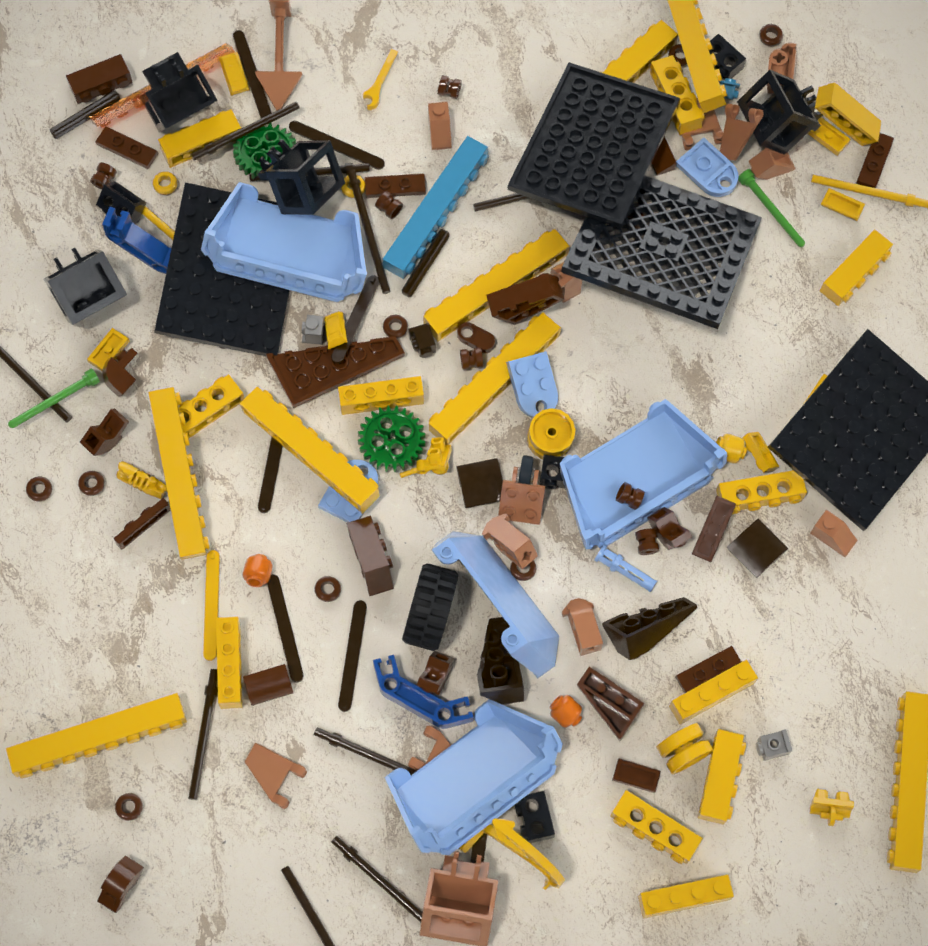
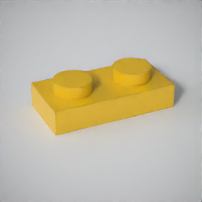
M821 117L818 119L821 126L816 131L810 130L807 134L838 156L850 143L851 139Z
M111 328L87 358V361L102 371L107 359L110 357L116 359V356L130 342L129 338Z
M759 432L747 433L742 437L747 450L752 453L757 467L763 473L772 472L779 468L777 461Z

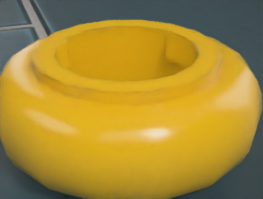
M163 171L154 177L153 188L161 195H168L175 191L178 182L174 174ZM163 180H169L171 182L168 186L165 187L159 185L160 182Z
M356 175L357 179L361 182L360 189L363 194L365 191V181L362 177ZM346 176L344 177L345 184L341 187V191L347 197L355 198L352 189L347 187L350 180Z

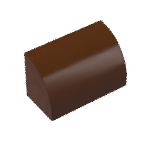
M285 664L243 676L251 706L293 694Z

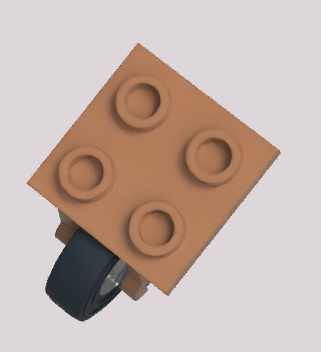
M523 455L521 467L514 466L512 481L503 480L498 516L506 513L510 521L540 525L545 486L537 485L539 470L532 469L534 460L532 456Z

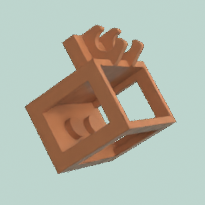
M455 851L454 857L445 855L442 870L430 869L420 936L475 946H487L499 880L487 878L490 863L481 862V855H477L475 864L458 861L459 852Z

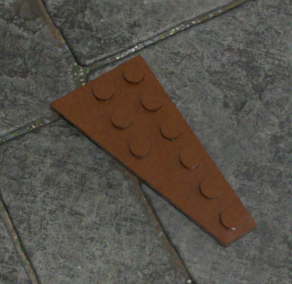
M396 336L371 339L367 342H352L343 362L339 364L334 363L331 358L335 347L328 349V345L306 348L305 350L292 352V350L284 351V353L277 354V356L269 353L266 354V357L292 407L295 408L404 357L405 353Z

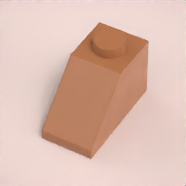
M448 102L428 103L432 150L451 149Z
M765 148L749 160L752 167L751 171L755 174L756 178L768 180L796 169L788 152L784 155Z
M825 510L810 534L843 557L848 555L858 541L845 522L828 510Z

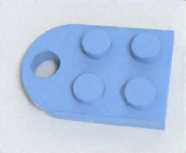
M702 138L676 161V166L708 195L714 197L726 196L737 185L738 171L735 165L705 138ZM726 180L730 183V186L723 187L720 182Z
M547 351L506 362L518 407L525 415L534 418L539 413L535 408L538 401L544 404V410L555 409L558 402V392Z
M364 460L348 461L352 467L356 465L359 468H366L368 474L364 477L367 479L371 478L378 484V474L372 465ZM330 486L318 505L319 509L347 523L358 520L363 515Z

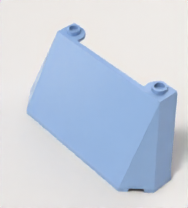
M239 182L205 231L201 251L211 259L213 267L218 272L334 302L343 300L349 294H357L362 291L367 272L358 213L341 210L336 213L334 220L316 215L281 214L278 205L257 200L258 190L254 186Z
M665 399L661 402H655L650 406L645 420L584 457L580 458L578 455H567L560 462V473L585 549H592L594 545L602 548L604 544L606 546L612 544L648 521L647 517L663 507L670 508L709 484L714 478L711 474H713L717 467L722 469L727 463V452ZM624 482L631 484L634 489L639 488L644 491L643 500L636 510L630 508L626 503L621 504L616 501L617 492Z
M453 531L438 541L432 548V552L439 561L449 565L460 560L510 626L501 636V642L509 654L533 672L537 679L555 667L559 635L486 539L481 535Z
M488 699L475 711L474 719L477 726L418 771L410 775L406 769L397 768L388 774L385 780L418 849L423 853L452 854L492 823L494 818L501 816L554 775L557 753L561 752L563 745L555 728Z

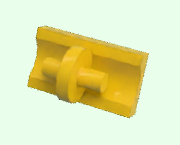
M444 437L431 439V446L427 452L424 464L425 472L432 470L435 474L442 475L448 471V461L452 448L451 445H445Z
M817 789L810 805V814L820 815V818L828 819V826H834L835 820L843 821V818H850L851 810L854 808V801H850L848 792H837L835 799H829L828 791Z

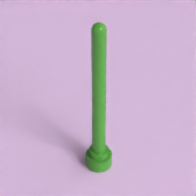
M750 169L741 173L738 181L742 185L750 187L799 247H803L805 241L755 182V174Z
M92 368L87 370L81 376L82 379L8 422V426L15 428L81 388L97 385L100 383L97 374Z

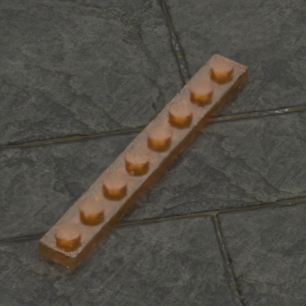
M225 43L186 64V67L190 69L199 65L201 71H208L214 67L213 64L219 62L218 57L234 53L233 47ZM150 85L91 115L92 123L97 127H105L111 123L110 120L127 115L128 110L134 107L135 109L142 107L144 104L140 96L151 90Z

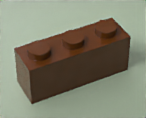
M121 54L66 75L77 104L89 102L95 97L107 95L113 90L124 88L133 83Z

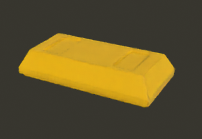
M238 52L218 57L230 95L250 90Z
M828 188L821 202L822 206L858 221L865 206L864 203Z
M338 311L324 317L328 349L348 342L343 312Z

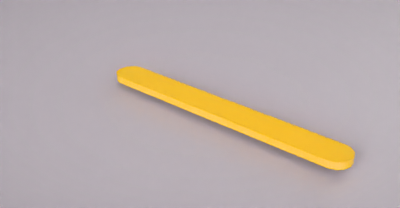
M216 550L209 551L206 557L203 655L208 661L214 660L217 656L216 618H218L220 555Z

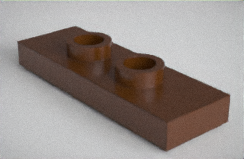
M107 126L104 127L95 141L96 145L146 169H149L158 155L157 150Z
M880 133L878 142L870 144L856 184L876 188L894 137Z
M425 174L365 177L366 198L380 197L386 191L390 192L393 196L426 195Z
M716 495L692 555L712 562L736 503Z
M162 498L152 507L144 509L138 519L128 522L124 530L113 538L116 545L123 550L170 511L168 502Z
M730 646L679 673L675 678L683 692L686 693L741 663V660L734 648Z

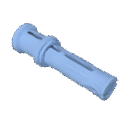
M605 544L594 559V561H600L608 566L611 572L617 571L649 592H651L657 580L652 579L624 561L622 555H616L607 549ZM628 570L631 571L632 573L636 574V575L639 576L640 578L644 579V581H642L641 579H639V578L636 577L635 575H633V574H631L630 572H628Z

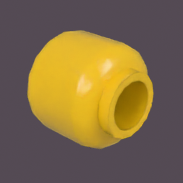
M729 433L718 437L716 443L727 452V462L734 464L740 459H744L747 447H744L745 443L742 438Z

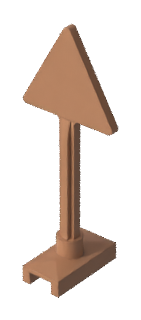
M269 0L271 14L276 19L275 70L255 72L257 79L276 111L282 109L303 75L300 71H283L284 20L286 17H291L290 0Z

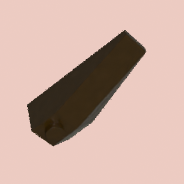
M683 597L660 603L659 608L639 609L640 613L630 616L627 613L620 614L603 622L602 626L619 654L628 660L637 659L640 655L651 650L697 609V604Z
M503 617L490 618L488 621L485 643L477 672L480 696L502 705L524 702V685L520 664L509 654L501 642L502 633L510 626Z

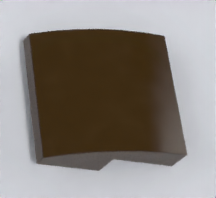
M498 458L456 466L465 508L500 501L503 479Z
M759 518L726 547L756 578L789 549Z

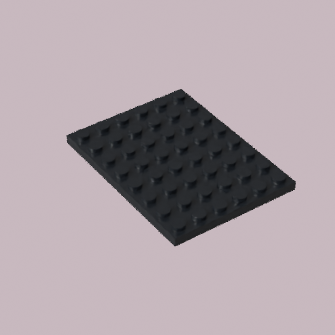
M568 62L507 185V189L622 229L679 106L680 98Z
M185 182L154 333L266 356L269 353L277 356L289 290L216 271L211 259L201 251L205 231L232 192ZM260 198L257 199L259 201L278 205L277 202L264 200Z
M867 329L768 445V448L864 531L928 453V380Z

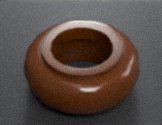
M767 24L761 28L759 37L766 46H776L783 39V31L775 24ZM772 32L776 35V37L770 38L766 35V33Z
M677 44L669 50L668 56L673 55L681 67L686 66V58H678L675 55L679 52L684 54L682 45Z
M396 314L388 316L383 322L384 333L388 337L396 336V338H401L408 330L406 319ZM395 322L401 325V328L396 331L389 327Z
M87 471L80 476L78 486L83 494L94 496L103 490L105 481L99 472ZM89 479L97 480V484L93 488H88L85 484Z
M37 476L30 479L27 483L26 494L33 501H44L52 493V484L45 477ZM36 485H44L45 489L42 493L36 494L33 492Z
M533 560L528 564L530 569L527 573L519 572L517 565L511 562V574L520 581L530 580L536 573L535 561Z
M324 576L315 584V594L321 601L331 602L340 595L341 586L334 577ZM325 584H331L334 587V591L330 594H324L321 588Z
M126 793L117 799L115 811L120 819L132 821L141 814L143 804L137 795ZM127 801H132L135 804V809L131 813H125L122 810L123 804Z

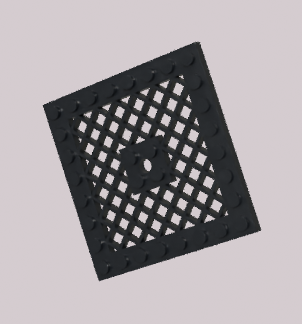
M648 176L645 177L634 203H639L640 206L635 207L633 204L628 213V216L633 215L634 219L629 220L627 217L622 226V229L627 228L628 232L623 233L621 228L610 224L606 225L604 222L589 217L585 218L563 263L562 273L718 329L762 219V217ZM646 200H651L652 203L647 204ZM668 206H669V207L671 208V210H667V211H666V209H665L664 207H668ZM657 209L659 213L654 214L652 210ZM645 212L646 216H641L640 213ZM688 213L690 217H685L683 214ZM676 216L678 219L673 220L671 217ZM664 219L665 223H660L659 220ZM707 220L709 223L704 224L703 221ZM695 223L697 226L692 227L690 224ZM639 225L641 228L635 229L634 226ZM683 226L684 230H679L678 227ZM722 227H727L728 230L723 231ZM710 230H714L716 233L711 234ZM614 231L616 234L610 235L609 232ZM702 233L704 236L699 237L697 234ZM633 238L635 241L629 242L628 239ZM717 240H721L723 243L718 244ZM621 241L622 245L617 246L615 242ZM709 243L711 246L706 247L704 244ZM608 244L610 248L604 249L602 245ZM692 246H697L698 249L693 250ZM627 251L629 255L624 256L622 252ZM711 253H716L717 256L712 257ZM615 254L617 258L611 259L609 255ZM699 256H704L705 259L700 260ZM602 257L604 261L598 262L596 258ZM647 258L649 262L643 263L641 259ZM691 259L693 263L688 264L686 260ZM634 261L636 265L630 266L628 262ZM620 264L623 266V268L617 269L616 265ZM666 265L668 269L663 270L661 266ZM711 266L712 270L707 271L705 267ZM653 268L655 272L650 273L648 269ZM698 269L700 273L695 274L693 270ZM641 271L643 275L637 276L636 272ZM685 272L687 276L682 277L680 273ZM673 275L675 279L669 280L667 276ZM660 278L662 282L656 283L655 279ZM705 279L707 283L702 284L700 280ZM691 282H692V283L694 284V286H693V287H689V286L687 285V283H691ZM679 285H680V287H681L682 289H681V290H676V289H675V286H679ZM700 293L701 297L696 298L694 294Z

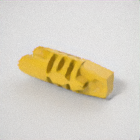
M124 461L119 462V471L116 474L119 480L159 499L163 498L167 493L166 485L154 476L140 471L139 468Z

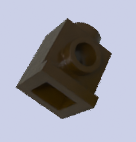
M428 323L408 329L413 349L418 351L421 358H427L436 353V344Z

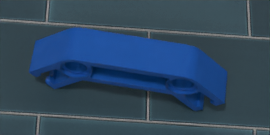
M109 207L102 223L106 237L154 270L166 274L171 248L134 224L129 212L121 211L120 217L116 215L115 208Z
M394 655L388 656V661H386L387 665H392V674L382 675L379 668L380 663H382L381 658L373 660L379 689L385 698L441 729L473 722L472 711L462 716H454L453 711L463 706L465 708L469 707L468 696L445 702L402 678L399 675ZM392 681L396 683V687L393 690H388L384 687L385 684ZM447 712L450 718L443 721L438 718V714Z

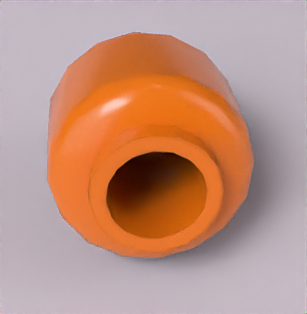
M256 554L247 558L242 574L247 584L252 587H261L267 584L273 568L272 562L262 554Z
M559 695L549 707L551 709L550 716L564 728L570 725L574 727L582 719V716H580L582 712L581 705L569 695Z

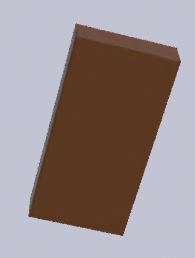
M618 758L612 781L655 793L661 771Z

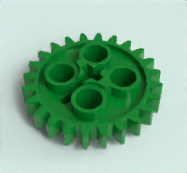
M270 123L268 127L263 126L236 140V144H233L235 164L239 165L240 171L244 170L245 175L251 173L252 179H254L262 170L259 162L261 157H264L267 162L271 163V158L266 153L273 146L278 152L282 153V148L277 143L283 139L291 148L296 143V139L292 138V133L287 134L286 128L280 130L279 125L273 128L272 123Z
M389 405L386 411L379 407V414L372 411V418L365 417L366 424H360V428L363 430L358 431V437H360L358 445H363L359 448L360 453L366 452L363 455L364 460L370 458V465L377 463V470L382 466H385V472H388L389 467H392L393 471L396 472L398 466L405 470L404 464L407 463L411 467V459L417 461L419 460L417 454H423L421 447L425 446V441L421 439L425 438V433L422 432L424 426L418 425L420 423L419 418L413 419V412L407 415L406 408L399 412L398 406L395 407L394 411H391ZM384 423H389L392 425L388 429H384L381 427V425ZM403 431H409L411 433L407 437H403L400 435V433ZM381 441L383 444L380 447H375L373 443ZM394 449H400L402 450V453L399 455H394L392 451Z

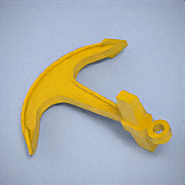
M494 818L492 820L493 826L489 824L458 848L466 853L485 833L537 868L546 877L543 886L544 890L549 885L554 888H560L565 881L559 870L543 854L513 830L515 826L514 821Z

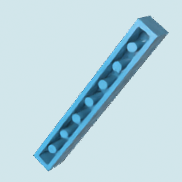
M469 136L465 138L384 256V269L402 279L407 274L410 275L412 273L416 260L423 257L427 244L432 243L437 235L436 231L438 228H442L445 225L448 213L455 210L458 204L457 200L460 196L463 197L466 194L470 181H474L479 173L478 169L481 165L485 166L489 156L486 145Z

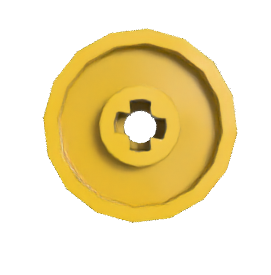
M550 408L540 411L534 416L528 429L527 442L529 449L542 460L544 455L565 456L574 440V422L568 414L558 409Z
M698 723L673 733L656 746L662 758L673 756L666 763L672 775L693 766L713 752V748L708 740L697 742L703 735V731Z

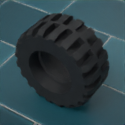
M429 563L422 565L402 637L405 644L431 651L438 650L459 575L456 571Z

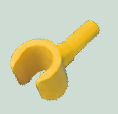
M417 460L416 468L399 473L400 477L403 478L416 473L426 474L427 472L424 470L426 460Z

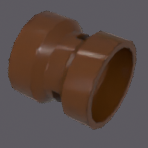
M442 75L437 94L443 96L447 94L451 98L457 99L462 80H452L448 76Z
M100 162L96 168L97 172L93 174L90 182L102 190L105 184L111 183L110 181L114 179L117 171L111 165Z
M386 191L377 199L375 207L380 211H384L389 219H393L402 210L403 203L399 200H394L393 195Z
M481 347L470 351L467 349L460 350L462 370L473 366L476 368L483 367Z
M624 482L617 492L616 501L621 504L626 503L630 508L636 510L643 500L644 491L639 488L634 489L631 484Z
M648 528L635 532L636 540L639 542V555H651L659 552V545L655 540L657 537L655 529Z

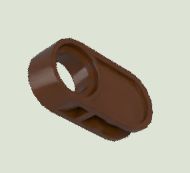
M464 322L458 326L457 338L463 344L473 349L481 347L482 353H489L494 349L495 338L490 332L470 322ZM463 329H470L473 334L470 337H464L461 331Z

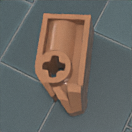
M792 42L785 43L781 48L774 50L769 57L768 71L773 70L795 80L797 44ZM768 83L767 92L773 94L774 92Z
M562 262L553 267L550 274L559 278L558 284L563 292L565 300L562 302L564 303L581 293L583 280L562 273L561 269L564 263Z
M506 513L492 518L487 522L482 535L486 540L488 538L492 541L494 540L495 546L503 555L521 569H524L538 557L531 540L509 523L510 518Z
M577 598L570 600L561 614L562 617L568 616L579 654L583 656L601 651L603 641L592 610L594 609L593 603Z

